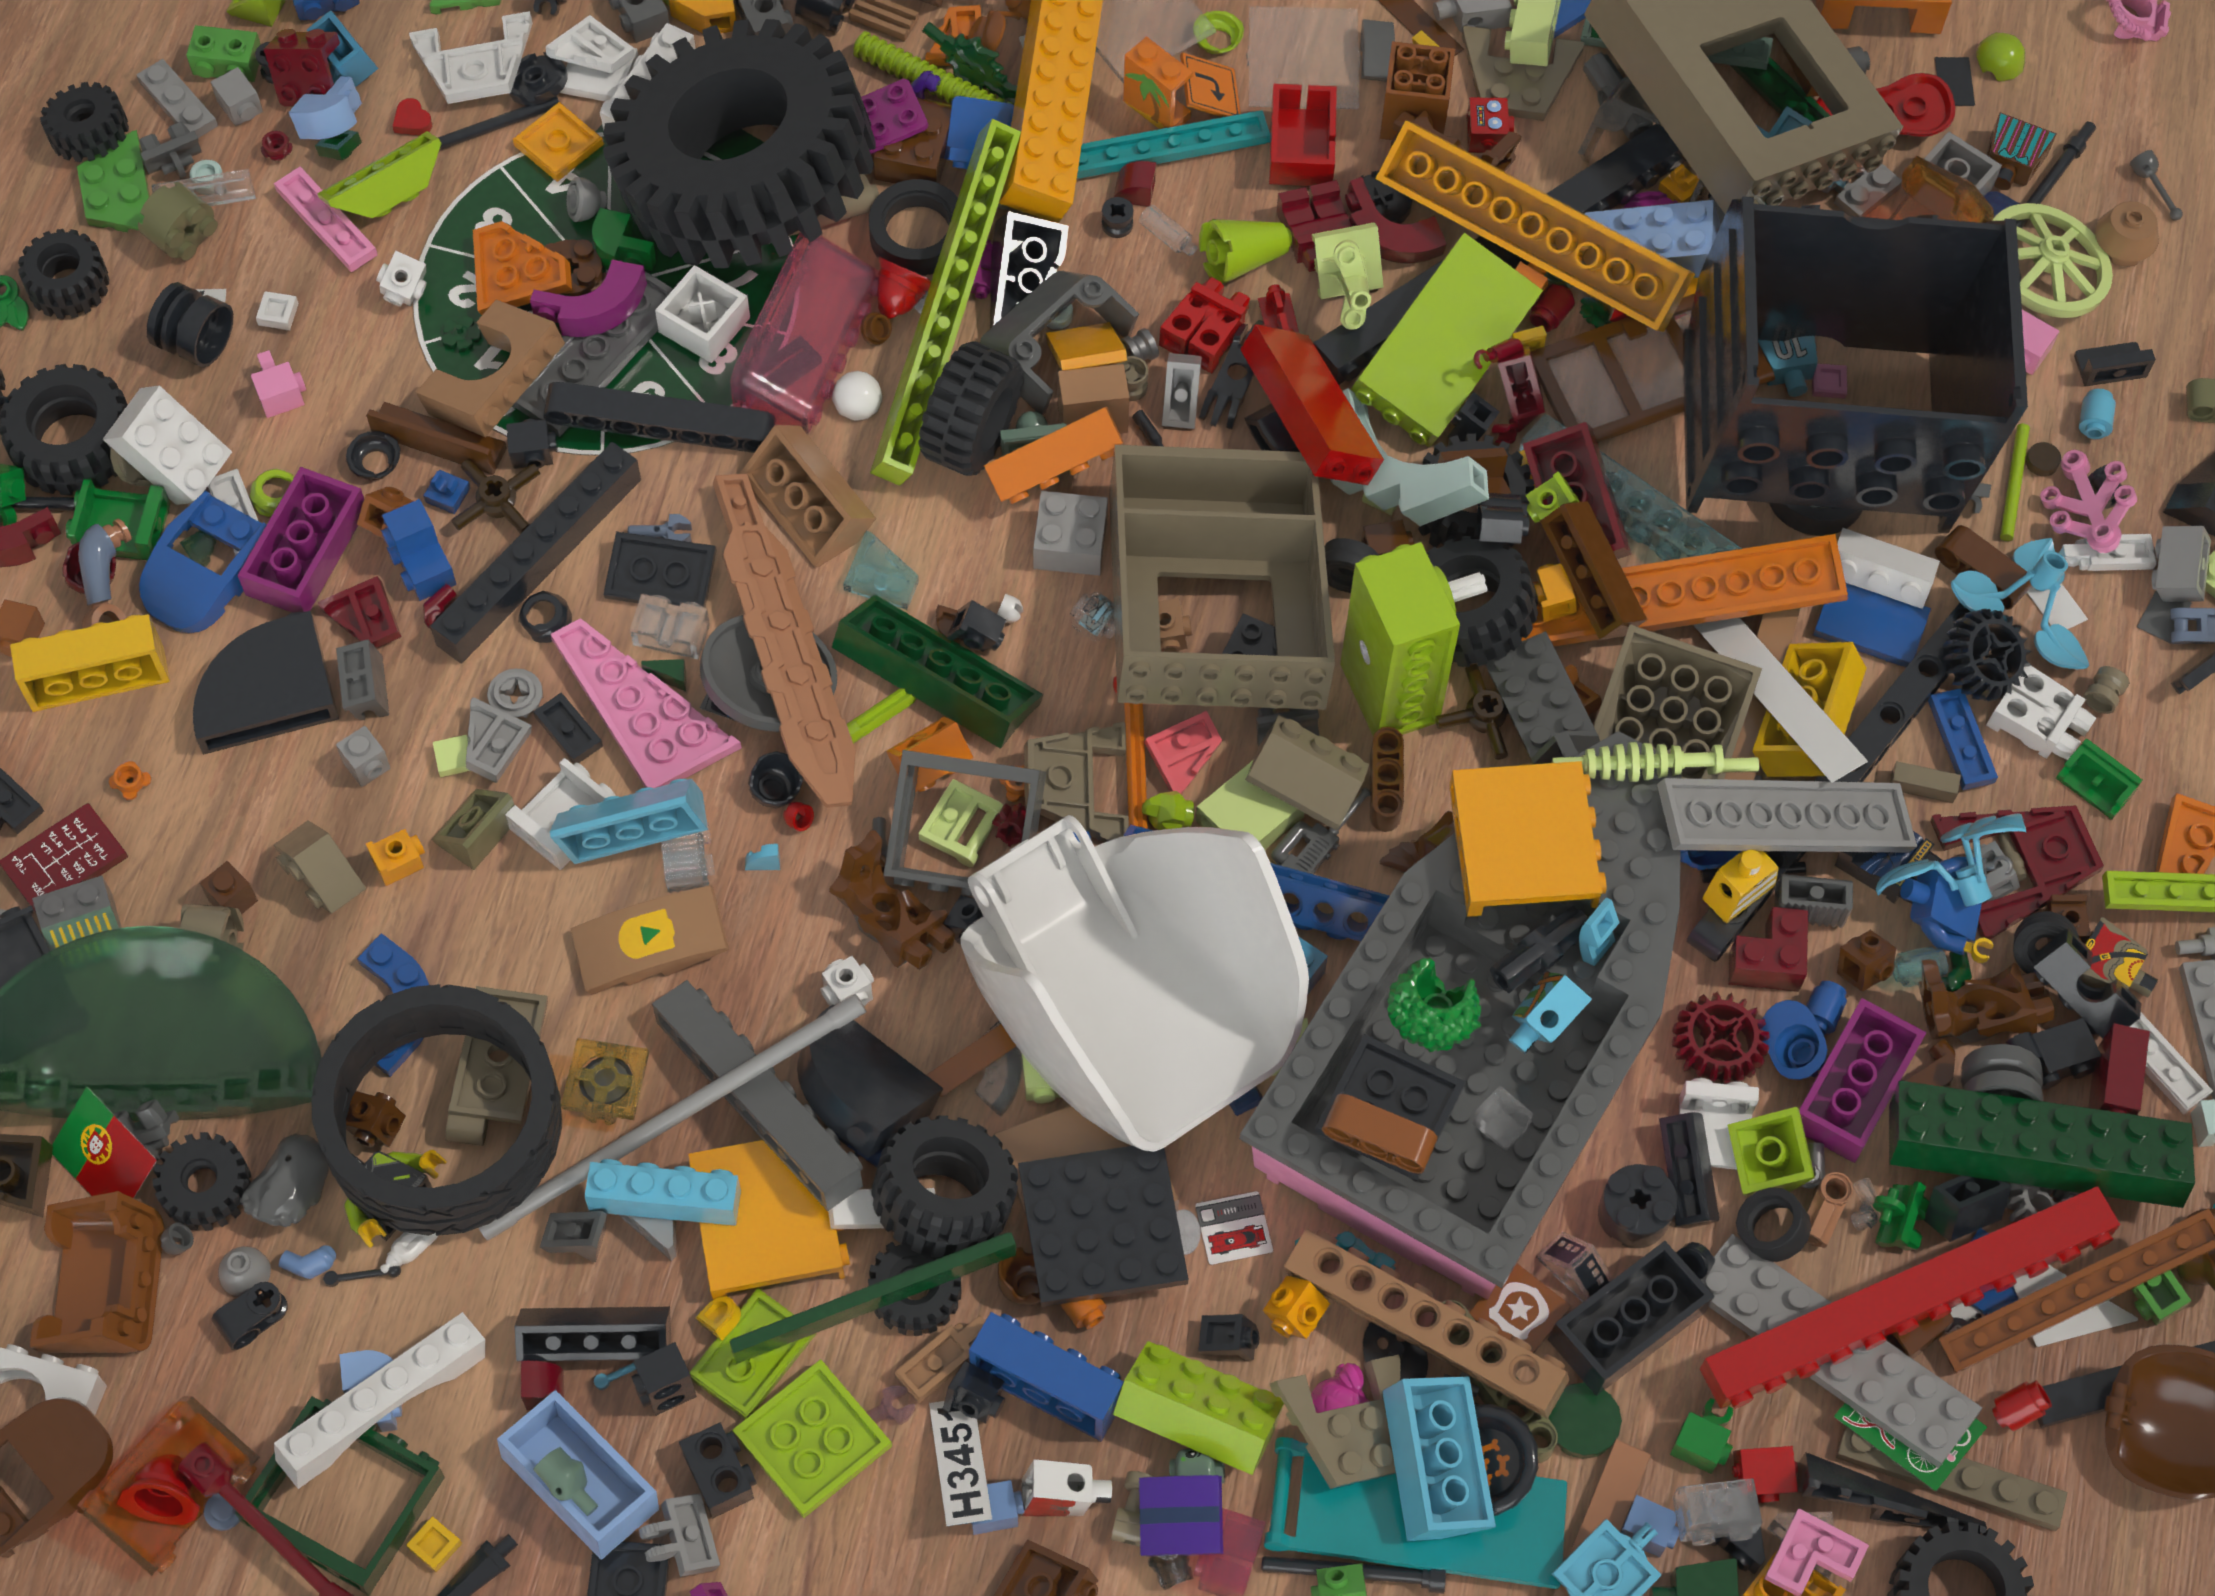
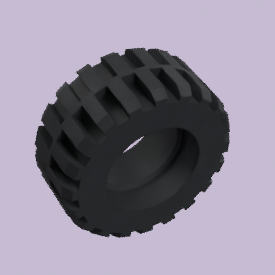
M973 341L962 344L958 351L951 355L950 361L942 369L943 372L938 377L932 395L928 399V405L923 414V423L919 432L921 437L919 440L920 451L926 459L965 476L979 474L981 470L985 469L984 465L988 464L995 456L996 450L1000 447V430L1009 429L1021 395V385L1023 384V368L1016 358Z
M66 364L55 365V369L48 371L46 368L36 371L38 375L32 378L27 376L20 382L21 387L18 390L14 388L7 396L9 403L5 402L0 412L2 417L0 419V434L2 436V443L13 465L23 467L26 482L33 487L38 488L40 486L43 492L54 494L58 490L61 495H73V491L81 490L84 479H91L94 486L99 485L101 488L109 483L108 478L112 475L116 478L118 475L114 471L110 459L111 447L103 438L128 405L117 383L111 377L104 376L103 372L95 368H90L87 371L85 365L73 364V368H67ZM86 415L96 419L92 428L83 437L74 442L53 445L41 441L45 431L53 423L64 417Z
M1464 536L1462 540L1453 542V539L1443 542L1444 546L1438 549L1434 547L1429 550L1427 555L1432 566L1439 567L1448 582L1480 572L1485 577L1487 591L1495 593L1487 603L1479 608L1466 612H1456L1460 628L1452 664L1455 662L1459 667H1470V664L1477 663L1478 666L1487 665L1491 659L1496 658L1498 661L1506 657V652L1510 649L1515 651L1522 644L1521 638H1527L1533 629L1532 624L1536 622L1538 616L1537 594L1526 561H1523L1522 555L1516 549L1510 548L1507 543L1479 541V539H1473L1472 536Z
M938 1115L935 1120H930L928 1116L917 1119L915 1125L911 1122L899 1128L898 1133L890 1136L885 1148L882 1150L871 1196L874 1199L872 1205L875 1214L878 1217L881 1216L880 1223L887 1232L892 1230L894 1232L893 1238L900 1244L907 1243L911 1245V1250L919 1254L922 1251L932 1253L931 1257L942 1258L944 1255L953 1254L997 1237L1006 1226L1018 1189L1016 1184L1018 1172L1015 1165H1013L1014 1160L1007 1149L1003 1150V1143L995 1135L989 1136L986 1128L979 1124L976 1127L970 1125L967 1119L960 1117L957 1120H950L948 1116ZM925 1175L947 1176L963 1184L972 1196L962 1199L941 1197L927 1190L917 1178Z

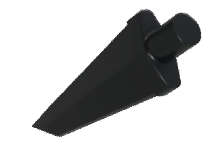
M509 1534L494 1547L486 1540L437 1596H471L511 1566L504 1558L518 1544Z

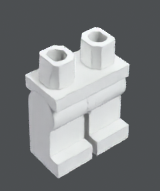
M2032 666L2024 667L2023 670L2028 678L2018 677L2021 687L2012 683V694H2005L1986 726L1996 732L2000 728L2020 739L2029 748L2039 751L2038 754L2046 759L2053 752L2068 760L2076 751L2081 741L2066 733L2067 727L2085 737L2096 717L2081 707L2086 700L2078 694L2074 696L2067 688Z

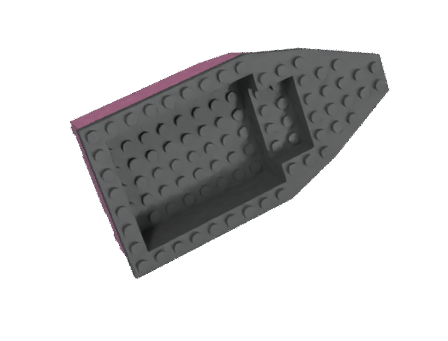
M1617 731L1588 749L1594 748L1595 755L1599 756L1600 747L1608 746L1610 756H1613L1614 745L1623 744L1625 755H1627L1628 743L1637 742L1639 754L1641 755L1643 743ZM1585 751L1574 757H1582V755H1585ZM1654 768L1653 779L1644 780L1642 769H1640L1639 781L1630 782L1627 769L1625 770L1624 781L1615 780L1614 770H1611L1609 780L1601 779L1599 770H1596L1595 779L1590 778L1591 794L1587 796L1588 806H1593L1596 813V827L1592 828L1593 838L1599 839L1601 845V860L1597 861L1599 872H1604L1606 877V894H1601L1598 906L1605 898H1609L1613 902L1619 924L1613 930L1615 942L1595 966L1583 961L1578 942L1575 946L1568 949L1557 963L1545 971L1566 975L1592 1000L1552 1043L1537 1040L1526 1054L1509 1041L1510 1037L1520 1027V1024L1512 1015L1545 972L1542 974L1536 973L1508 994L1496 985L1489 969L1506 954L1516 949L1517 944L1541 925L1543 927L1547 926L1572 906L1582 910L1588 918L1597 908H1592L1590 899L1484 906L1482 916L1467 917L1455 833L1404 872L1241 1131L1239 1139L1252 1146L1254 1167L1267 1174L1266 1179L1277 1185L1280 1182L1317 1203L1320 1210L1420 1267L1424 1264L1462 1285L1461 1290L1473 1297L1476 1293L1488 1299L1496 1285L1503 1288L1662 1014L1680 910L1681 850H1673L1657 784L1664 778L1681 779L1682 773L1681 775L1673 776L1671 768H1668L1667 777L1658 778L1657 769ZM1421 958H1431L1435 962L1436 976L1444 983L1446 991L1462 987L1470 978L1475 980V987L1477 988L1480 1000L1479 1004L1481 1005V1015L1478 1020L1481 1026L1470 1034L1468 1040H1463L1460 1044H1453L1452 1049L1448 1051L1437 1052L1435 1050L1434 1052H1428L1424 1046H1418V1043H1409L1408 1040L1400 1036L1399 1030L1392 1025L1388 1017L1387 1008L1389 1004L1387 999L1390 993V985L1397 982L1399 974H1406L1409 966ZM1364 1034L1466 1082L1418 1181L1315 1133V1128Z

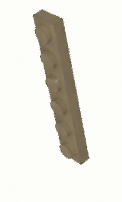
M1844 1425L1836 1454L1837 1459L1933 1490ZM1962 1458L1936 1491L2053 1531H2057L2060 1528L2068 1494L2066 1491L1966 1458Z

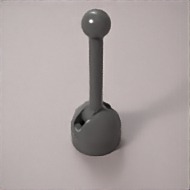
M2147 150L2137 155L2130 162V166L2139 177H2150L2170 209L2171 219L2180 220L2183 216L2182 210L2176 208L2156 176L2159 167L2158 158L2152 150Z

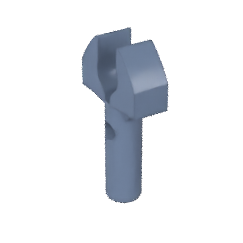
M669 514V521L663 525H630L627 528V533L686 542L692 541L690 533H674L676 530H692L691 522L680 514Z

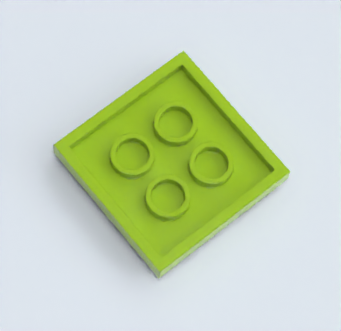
M821 1359L732 1430L739 1442L803 1518L807 1517L892 1447V1442Z

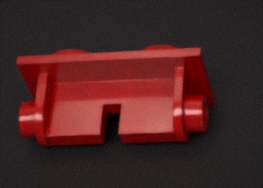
M1278 284L1269 286L1266 297L1258 298L1264 326L1299 333L1290 293H1285V290Z

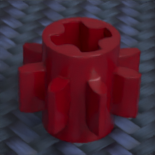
M1019 802L1018 805L1011 807L1005 803L1000 813H997L992 821V824L998 827L995 837L1000 838L1009 847L1022 842L1026 809L1025 806H1022V803Z

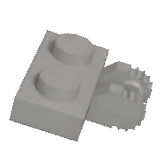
M701 1493L665 1499L661 1504L665 1521L645 1525L639 1529L640 1537L644 1540L659 1538L669 1534L671 1544L655 1546L645 1551L646 1560L648 1562H655L675 1556L680 1577L715 1571L720 1566Z

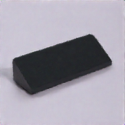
M1689 1112L1659 1118L1668 1178L1672 1182L1677 1194V1209L1674 1215L1676 1226L1719 1221L1703 1115L1697 1112Z

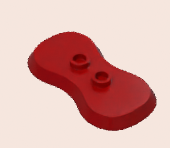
M1915 73L1905 76L1888 86L1876 88L1903 125L1899 135L1915 137L1933 136L1947 129L1954 121L1955 101L1947 83L1936 75ZM1819 97L1816 102L1832 116L1833 114Z

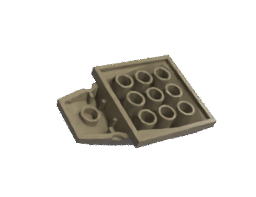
M1629 625L1594 728L1600 741L1620 731L1641 743H1651L1654 750H1656L1657 744L1666 745L1668 754L1671 752L1672 745L1680 746L1681 751H1684V753L1710 752L1713 745H1722L1724 758H1732L1762 668ZM1685 767L1682 769L1681 779H1724L1726 773L1708 775L1707 767Z

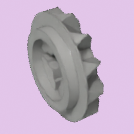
M509 669L501 672L491 681L487 696L491 706L514 717L523 716L527 718L530 712L539 707V703L543 698L541 682L532 672L524 669ZM518 685L523 696L518 697L517 702L513 704L508 695H512Z

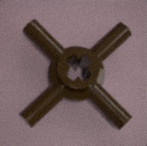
M467 459L461 464V469L478 486L475 496L476 503L451 519L456 529L461 530L486 513L492 518L506 517L521 534L530 524L514 507L516 491L539 476V469L532 463L507 481L498 475L487 477L471 459Z
M1471 664L1470 667L1465 668L1474 696L1468 701L1465 710L1435 716L1436 726L1438 729L1470 723L1476 731L1487 733L1495 759H1504L1508 756V752L1499 727L1505 722L1508 712L1502 697L1495 691L1486 690L1478 665Z

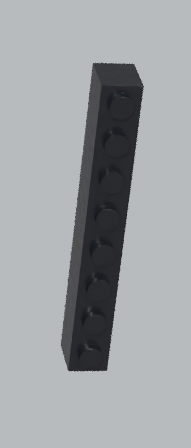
M611 442L435 620L430 627L436 646L462 664L641 481L638 460Z

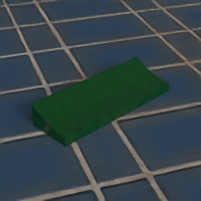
M876 594L839 621L831 647L896 687L905 689L906 693L912 694L916 699L1000 749L1020 724L1040 705L1044 695L955 641L947 639L945 635Z

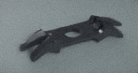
M1258 320L1255 324L1263 325L1264 321ZM1242 324L1236 331L1230 350L1203 403L1199 418L1205 420L1215 397L1218 396L1210 423L1211 426H1217L1225 407L1231 400L1232 404L1226 428L1233 429L1237 413L1253 379L1254 373L1240 350L1243 346L1240 343L1248 329V324ZM1255 324L1252 326V328L1249 330L1248 334L1246 335L1245 341H1246L1247 337L1249 336L1250 332L1252 331L1253 327L1255 326ZM1233 365H1241L1247 370L1245 377L1239 380L1232 379L1227 372Z

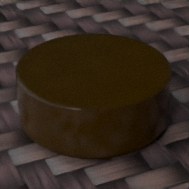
M2036 443L2028 451L2025 460L2026 465L2032 473L2038 476L2052 475L2056 472L2061 462L2060 451L2050 443Z

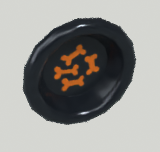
M1494 1404L1475 1405L1493 1513L1494 1516H1498L1516 1507L1532 1489L1539 1469L1538 1446L1529 1426L1512 1410Z

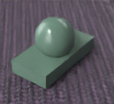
M1025 412L1018 418L1015 429L1000 430L1001 455L1005 456L1065 427L1066 423L1048 425L1045 417L1039 412Z

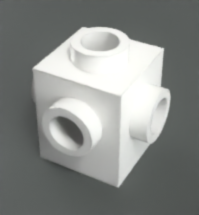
M395 250L389 265L385 263L382 265L376 281L380 282V293L384 294L383 298L396 306H402L403 303L411 306L414 298L420 300L427 284L426 281H423L426 274V264Z
M853 956L845 960L838 959L827 966L825 972L822 973L824 987L820 988L829 1006L832 1004L837 1005L855 993L864 1006L873 1000L871 983L874 982V978L868 967L864 963L859 965Z

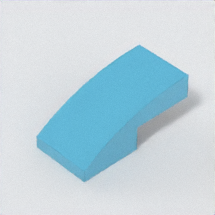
M1605 898L1584 923L1579 935L1582 959L1593 966L1598 963L1615 942L1613 930L1619 924L1613 902L1609 898Z

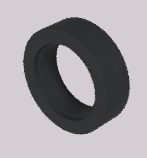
M923 179L906 180L886 188L875 199L869 212L870 243L876 257H882L922 276L934 274L946 234L938 243L930 247L912 249L901 246L892 240L886 231V227L896 213L910 207L933 209L940 213L948 225H950L958 197L947 187Z
M1769 503L1775 515L1787 526L1801 533L1816 536L1832 535L1841 532L1843 528L1847 529L1856 522L1863 511L1841 508L1821 509L1803 505Z

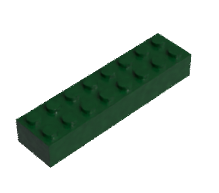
M1901 1080L1898 1081L1889 1104V1165L2083 1193L2098 1186L2104 1197L2178 1208L2184 1207L2195 1185L2192 1123Z

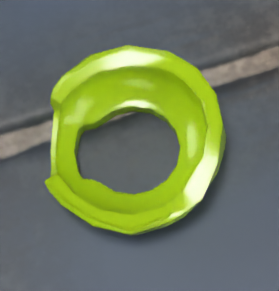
M1210 11L1198 19L1194 25L1193 35L1199 47L1213 55L1223 54L1238 46L1243 38L1244 27L1242 21L1229 12ZM1213 31H1224L1230 35L1231 45L1223 49L1216 48L1207 42V36Z
M271 469L257 476L251 486L250 499L253 507L259 514L272 517L282 497L271 498L263 492L264 483L271 478H281L292 482L293 474L285 470Z

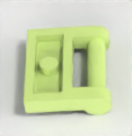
M952 779L919 832V840L955 857L963 865L973 867L979 858L978 851L994 827L992 821L996 814L1000 813L1004 804ZM980 808L986 814L967 845L964 846L958 843L959 838L975 812Z

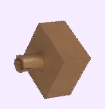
M1124 364L1058 371V412L1060 424L1066 423L1067 426L1107 406L1119 433H1128L1129 392Z

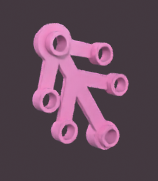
M2078 450L2068 451L2063 456L2061 467L2066 478L2075 481L2082 501L2061 495L2057 487L2050 486L2045 488L2040 494L2044 507L2047 509L2057 508L2065 510L2057 511L2051 515L2050 524L2052 529L2059 534L2069 533L2087 538V542L2092 549L2100 553H2109L2115 550L2120 543L2122 535L2119 528L2120 522L2128 509L2137 502L2135 490L2129 485L2117 488L2119 483H2122L2127 478V471L2122 462L2113 461L2106 465L2104 470L2106 479L2095 495L2087 477L2091 467L2086 454ZM2120 471L2119 473L2112 475L2113 472ZM2114 493L2117 503L2105 520L2102 511ZM2125 495H2130L2126 499H2121ZM2051 496H2056L2054 499L2047 500ZM2068 512L2089 517L2092 525L2072 521ZM2061 520H2066L2062 524H2057Z

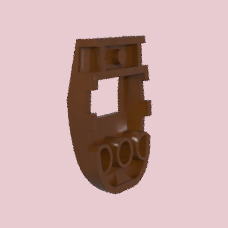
M59 1397L40 1402L0 1429V1448L9 1441L54 1496L50 1502L28 1520L0 1486V1557H11L15 1554L12 1550L27 1539L36 1540L48 1532V1529L63 1518L70 1517L79 1509V1502L90 1490H95L111 1467L113 1444L110 1435L89 1408L78 1400Z

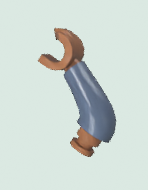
M120 519L114 520L113 526L109 524L103 527L99 524L92 525L86 530L80 540L78 556L87 606L91 605L92 607L82 620V629L99 623L101 615L109 616L113 622L127 618L119 607L108 603V600H111V559L116 556V548L121 546V541L127 543L132 539L127 526Z

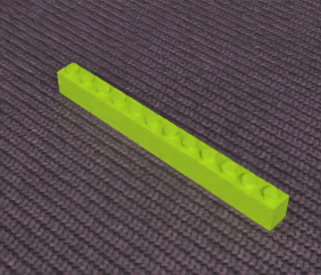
M991 119L978 134L870 474L899 486L913 475L920 453L919 440L921 437L919 432L923 423V414L926 411L928 399L935 388L934 385L942 374L945 364L949 362L1021 131L995 119Z

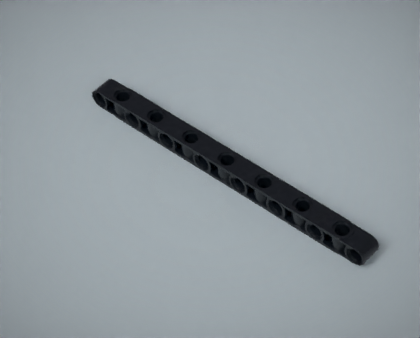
M1961 603L1949 614L1848 738L1868 762L1835 782H1864L1928 703L1930 695L1935 694L1949 677L1950 673H1946L1950 667L1949 661L1942 659L1948 654V650L1942 645L1950 640L1946 632L1954 628L1953 622L1963 618L1966 613L1971 612ZM1920 672H1925L1929 674L1931 677H1926L1922 675ZM1882 718L1890 720L1893 724L1884 722ZM1817 776L1814 780L1831 782L1826 776ZM1764 851L1779 867L1776 885L1738 914V918H1733L1727 924L1710 908L1694 927L1686 942L1712 961L1717 962L1734 942L1736 935L1739 936L1775 892L1781 874L1788 875L1789 872L1785 873L1792 864L1795 865L1799 862L1807 851ZM1731 890L1729 892L1724 891L1726 895L1732 897Z

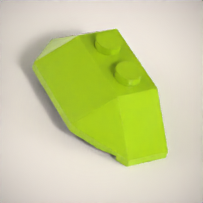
M426 131L345 179L320 191L317 195L320 200L331 207L369 218L383 217L392 211L393 206L402 201L408 202L419 196L420 191L428 187L441 142L438 137Z

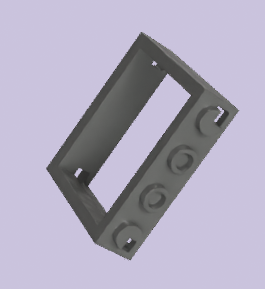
M903 750L884 876L894 877V884L914 887L915 880L928 882L927 889L948 892L949 886L961 887V895L973 896L969 888L968 877L904 868L919 767L1029 783L1030 790L1022 842L1037 835L1046 772Z

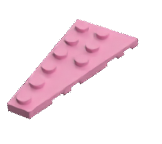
M581 618L550 634L556 648L645 788H657L668 785L676 779H685L742 748L739 740L732 735H727L718 728L717 723L709 717L705 718L691 707L690 702L655 675L649 674L639 667L633 658L629 655L625 656L611 645V641Z

